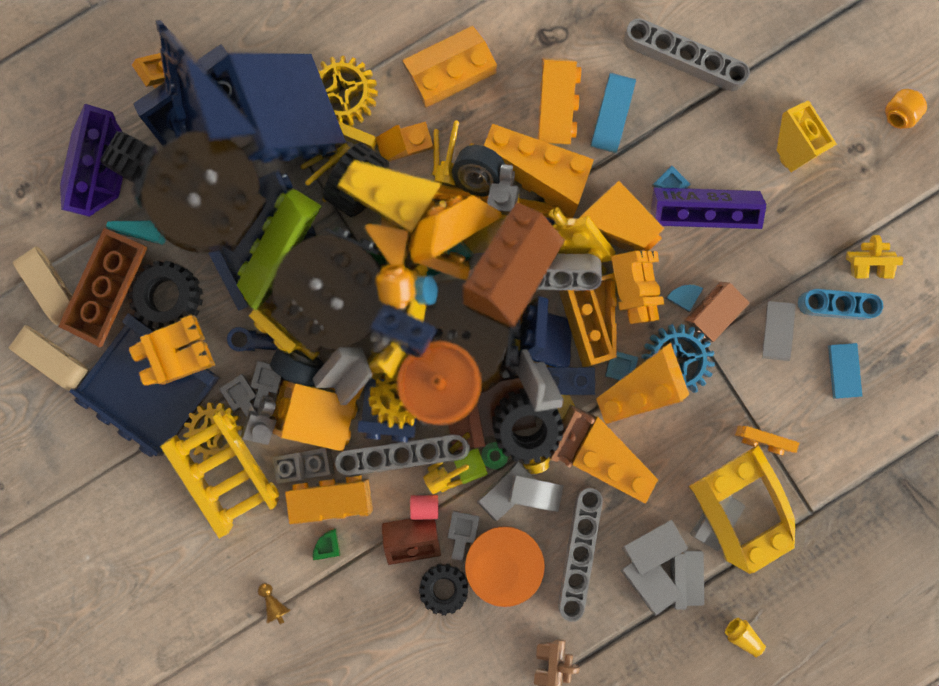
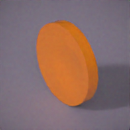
M430 342L423 356L417 358L408 355L404 360L398 374V393L405 408L417 419L433 425L451 424L465 417L475 406L481 390L480 372L473 358L461 347L449 342Z
M498 526L481 533L471 544L465 563L466 577L475 594L485 602L499 607L515 606L532 597L542 582L545 568L544 558L537 542L525 531L511 526Z

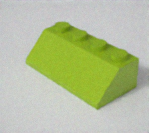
M292 189L286 194L282 193L274 205L277 208L274 217L269 216L264 223L262 230L265 233L262 239L255 241L250 249V253L253 254L250 261H245L238 272L241 278L236 286L251 308L255 310L273 295L274 278L281 261L290 250L303 241L322 207L296 189Z

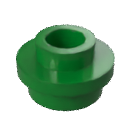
M496 442L487 444L482 450L481 458L483 463L490 469H499L508 460V457L503 454L502 448L499 449ZM492 451L500 453V458L497 461L490 459Z

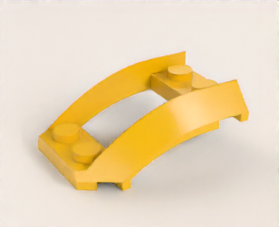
M418 263L409 268L413 274L414 284L418 277L426 276L428 271L426 266ZM414 297L407 302L405 313L423 321L426 305L419 304ZM390 341L379 353L374 352L373 347L370 352L372 354L367 359L372 372L371 378L374 380L380 379L385 373L392 379L409 354L400 349L398 344Z
M759 445L689 485L718 539L725 561L751 574L795 548V518L775 472ZM761 478L776 507L781 522L745 544L740 545L735 531L719 502Z

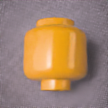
M902 89L894 95L885 108L887 120L895 128L909 129L915 126L927 110V103L919 91Z
M401 264L383 267L381 269L382 272L376 277L379 300L383 304L390 305L396 309L406 307L407 302L412 300L416 293L412 272L409 269H405L404 265Z

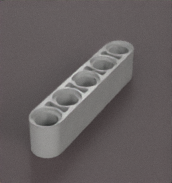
M644 19L632 20L625 31L624 43L631 50L727 91H737L749 78V67L744 62ZM631 31H640L643 34V38H634L631 35ZM659 40L664 41L668 48L660 49L656 46L655 42ZM680 52H689L692 56V59H683L680 55ZM704 62H713L716 70L707 69ZM734 71L738 73L740 81L731 79L729 72Z
M476 253L469 258V270L471 271L468 278L484 253ZM557 254L536 290H594L599 287L602 281L601 260L592 254Z
M449 435L341 452L335 460V466L339 473L355 476L464 459L469 453L470 446L465 438L458 435ZM455 440H460L463 444L462 452L456 456L452 455L450 444ZM429 444H433L436 448V454L432 459H426L423 455L424 447ZM402 448H406L409 452V458L405 463H400L397 460V452ZM375 452H379L382 455V463L378 467H374L370 462V458ZM348 456H353L356 462L355 467L351 471H348L344 466V461Z
M590 486L581 488L576 494L558 599V608L562 617L570 622L579 620L585 611L603 503L601 493ZM587 492H593L596 496V501L592 506H584L582 503V497ZM583 519L591 521V529L586 533L578 531V523ZM579 546L586 547L587 549L585 558L581 560L573 557L574 549ZM572 574H581L583 580L580 585H569L568 580ZM568 601L578 603V608L575 612L567 613L564 611V606Z

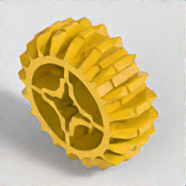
M343 55L338 63L331 56V64L328 66L324 61H321L320 64L323 70H318L323 84L331 77L334 80L331 87L325 89L331 103H339L343 108V111L334 110L337 120L342 123L348 121L351 127H354L353 119L357 118L360 123H363L364 119L361 114L364 113L370 116L372 113L367 106L375 107L377 104L372 99L378 96V90L373 89L377 86V82L375 79H370L373 76L372 71H365L366 66L363 62L356 66V59L353 57L347 63ZM341 74L353 75L361 82L356 83L355 80L345 81ZM339 82L341 83L342 87L345 88V103L342 99V96L339 95ZM363 91L359 103L351 108V100L358 96L359 92Z

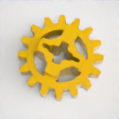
M397 371L392 379L384 374V381L375 380L376 387L370 388L369 406L371 407V414L373 416L378 415L379 423L387 420L388 427L391 428L394 423H398L399 428L403 429L405 422L413 426L414 418L416 417L405 408L400 399L397 384L399 372Z
M213 402L207 403V409L203 406H197L198 414L189 413L192 422L184 423V426L189 428V432L184 433L183 437H192L215 424L216 422L212 416L218 410L224 409V404L218 403L216 409ZM230 407V408L226 409V410H225V413H226V414H227V413L232 414V413H233L232 408ZM233 416L235 422L241 418L240 416ZM204 417L205 422L200 429H197L200 420ZM236 423L235 429L238 432L241 431L244 426H237ZM221 432L205 441L208 448L202 444L195 447L193 455L198 456L203 453V460H207L211 455L214 456L230 445L227 442L223 446L222 441L225 437Z

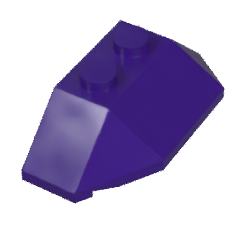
M84 104L71 133L60 183L61 210L90 217L119 198L123 177L105 167L100 161L115 133L122 132L112 111Z

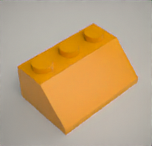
M474 26L402 60L425 108L496 74L497 63L485 40Z

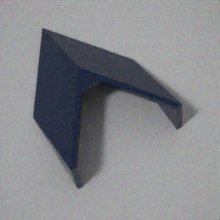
M155 20L157 32L160 35V53L167 94H173V108L170 111V118L176 139H179L182 134L189 132H207L209 140L221 138L231 140L230 137L255 134L256 130L220 84L161 20Z

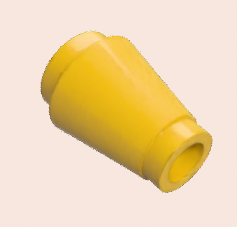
M735 618L727 625L725 634L728 636L729 642L752 654L754 657H759L764 652L766 645L758 637L747 620Z

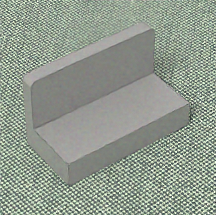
M342 347L333 353L313 377L316 388H335L340 404L347 405L372 377V372L362 348Z
M521 350L517 374L534 410L540 411L562 407L563 398L545 363H534L528 350Z
M730 495L719 503L732 527H734L745 509V505ZM703 512L690 535L714 550L719 551L721 546Z
M670 520L622 547L626 556L630 557L638 573L643 575L686 551L688 547L673 521Z
M684 551L670 559L671 580L682 594L678 600L671 604L675 609H687V606L704 605V553L702 551Z
M633 562L621 570L653 615H658L682 596L661 565L643 575L638 573Z

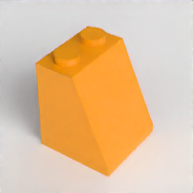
M620 181L579 217L589 216L610 244L630 252L641 251L642 249L649 251L662 239L659 233L665 229Z
M282 380L275 401L276 406L272 414L277 420L273 434L289 440L344 451V447L348 445L351 437V431L349 430L351 420L357 414V399L352 398L347 405H341L337 394L334 392Z

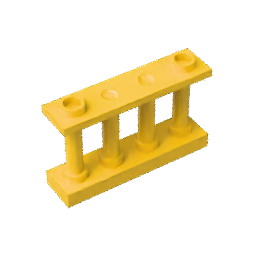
M223 408L212 416L216 422L215 424L185 441L180 440L176 434L160 446L219 539L230 532L234 525L232 523L234 518L264 501L271 510L276 507L279 501L277 487L274 483L268 482L235 429L236 422L230 413L226 414ZM222 432L230 446L200 464L194 463L189 455L190 450ZM237 456L244 470L214 487L209 486L204 479V473ZM251 478L259 492L230 509H223L218 501L219 496Z

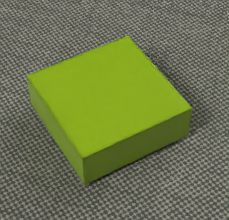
M478 448L469 451L464 459L454 461L456 468H460L465 464L469 465V469L459 474L463 484L488 475Z

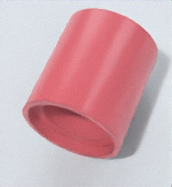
M411 495V520L438 519V495Z

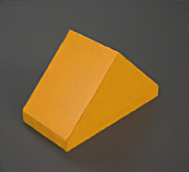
M372 224L365 226L366 231L390 265H405L410 237L409 231Z

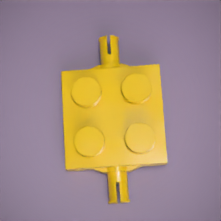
M559 208L552 209L549 216L556 223L552 226L564 239V244L558 254L595 255L601 260L603 276L607 269L602 263L612 260L611 256H614L616 253L613 247L589 216L568 219L565 218Z
M265 302L257 310L254 309L250 313L249 317L254 320V326L261 332L268 333L280 350L287 351L288 353L295 350L302 351L312 361L320 354L319 352L312 353L271 316L278 307L274 302L270 304Z

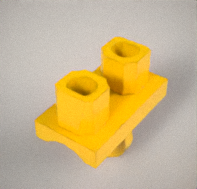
M872 235L869 243H861V250L869 251L846 252V260L851 263V275L854 278H869L870 265H877L876 276L884 279H893L897 265H903L904 257L897 256L896 252H882L890 250V243H882L880 235Z

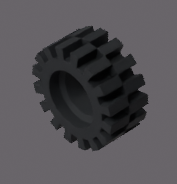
M447 563L446 565L437 564V566L429 568L420 582L419 594L421 602L425 604L427 610H432V613L436 615L440 613L442 616H446L448 613H456V610H460L467 600L468 582L464 573L458 567H453ZM440 579L450 580L454 585V594L448 599H439L434 594L433 586Z

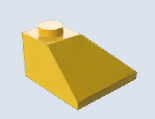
M809 100L783 113L776 150L780 155L781 163L790 172L797 170L837 145Z

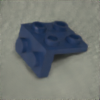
M538 296L527 304L523 311L520 353L521 350L527 349L532 360L535 362H544L546 365L557 368L569 367L572 332L568 319L548 313V299Z
M370 378L365 384L362 420L358 423V432H363L364 438L380 440L381 434L392 435L391 441L408 442V437H415L417 419L414 418L413 426L405 422L403 429L399 428L398 423H394L391 428L388 427L387 420L379 423L378 415L373 416L369 406L370 388L376 387L375 380Z

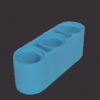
M610 72L590 147L617 153L636 79Z
M813 289L799 297L798 308L803 314L811 316L866 320L875 318L882 313L883 301L875 294ZM811 295L818 300L816 309L811 308L808 300ZM837 298L842 299L845 304L843 311H839L836 308L835 302ZM865 300L871 305V312L869 314L862 307Z

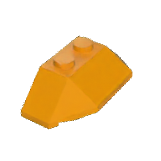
M460 195L445 201L446 207L439 205L427 211L429 216L418 222L408 241L414 263L433 258L503 217L501 211L475 196L462 199Z

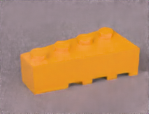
M492 123L484 146L500 155L506 165H513L512 171H515L514 180L522 184V188L528 192L533 191L544 198V202L552 207L556 205L565 211V215L573 219L594 159Z

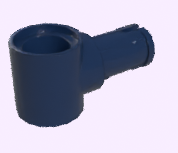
M236 327L227 336L229 347L236 352H255V349L277 350V346L271 343L274 339L269 334L257 333V330H246L242 327ZM241 332L247 336L245 346L235 347L232 344V336L235 333Z

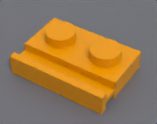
M442 252L433 258L417 262L464 280L468 279L471 271L469 270V263L465 261L466 257L456 252H450V254Z
M738 425L735 436L742 438L741 443L753 447L757 446L758 443L767 445V451L782 456L784 451L797 453L800 443L748 426Z

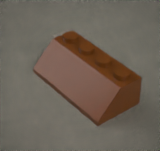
M518 202L515 203L464 284V305L514 328L564 244L562 236L542 213Z
M104 228L58 327L102 348L148 247Z

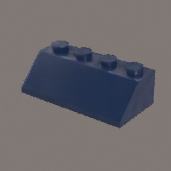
M222 44L199 58L198 61L240 109L242 106L231 77H217L213 66L228 54ZM165 82L133 103L141 120L163 147L176 140L170 118V111L173 108V94H167Z

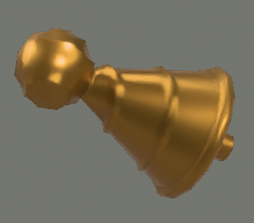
M263 583L258 588V594L264 597L266 601V623L268 624L277 619L279 624L284 623L282 616L290 612L291 609H288L271 595L273 588L270 584Z

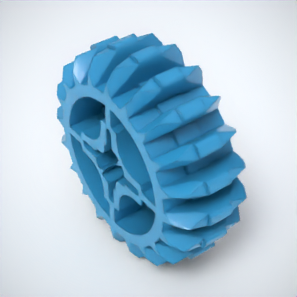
M673 324L668 325V334L663 328L658 329L660 339L654 334L651 335L649 338L654 345L648 343L644 345V348L651 352L650 354H642L641 358H651L669 340L675 356L678 353V357H690L689 360L681 362L679 367L687 389L689 387L693 393L698 392L696 382L701 386H705L707 383L702 378V375L711 377L712 373L706 370V367L715 366V362L707 361V357L714 356V351H705V348L711 345L710 341L700 342L704 337L703 333H699L694 337V327H690L687 333H685L684 324L678 326L677 332ZM678 339H683L690 343L696 350V353L685 352ZM693 361H698L696 372L686 381L685 375H687L688 365Z

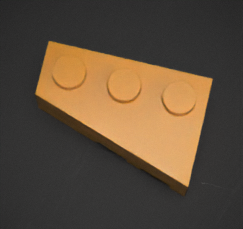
M542 58L543 69L540 87L538 140L554 144H571V138H576L577 122H573V111H578L579 95L575 94V83L580 84L581 67H577V61Z
M595 416V421L591 424L572 460V465L646 504L658 479L598 416Z
M362 475L346 477V482L335 483V479L319 481V486L309 487L308 482L292 484V489L285 492L289 524L316 522L332 518L344 519L346 516L360 515V517L369 516L373 511L369 479L362 480Z

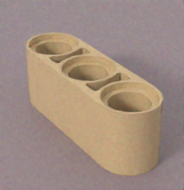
M35 246L14 260L13 264L51 322L58 325L69 305L72 294L45 253Z
M24 325L9 346L11 351L68 391L75 389L89 370L83 363L27 325Z

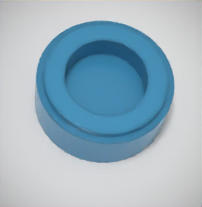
M432 276L418 277L414 284L417 302L421 305L433 304L437 298L435 279Z

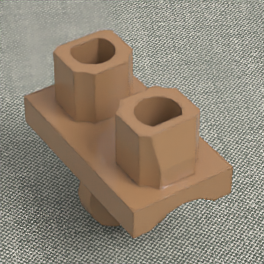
M557 639L552 643L545 642L537 645V659L548 660L549 666L548 670L536 669L534 676L535 685L562 686V678L564 683H571V674H578L580 672V666L572 664L573 655L565 654L566 640Z

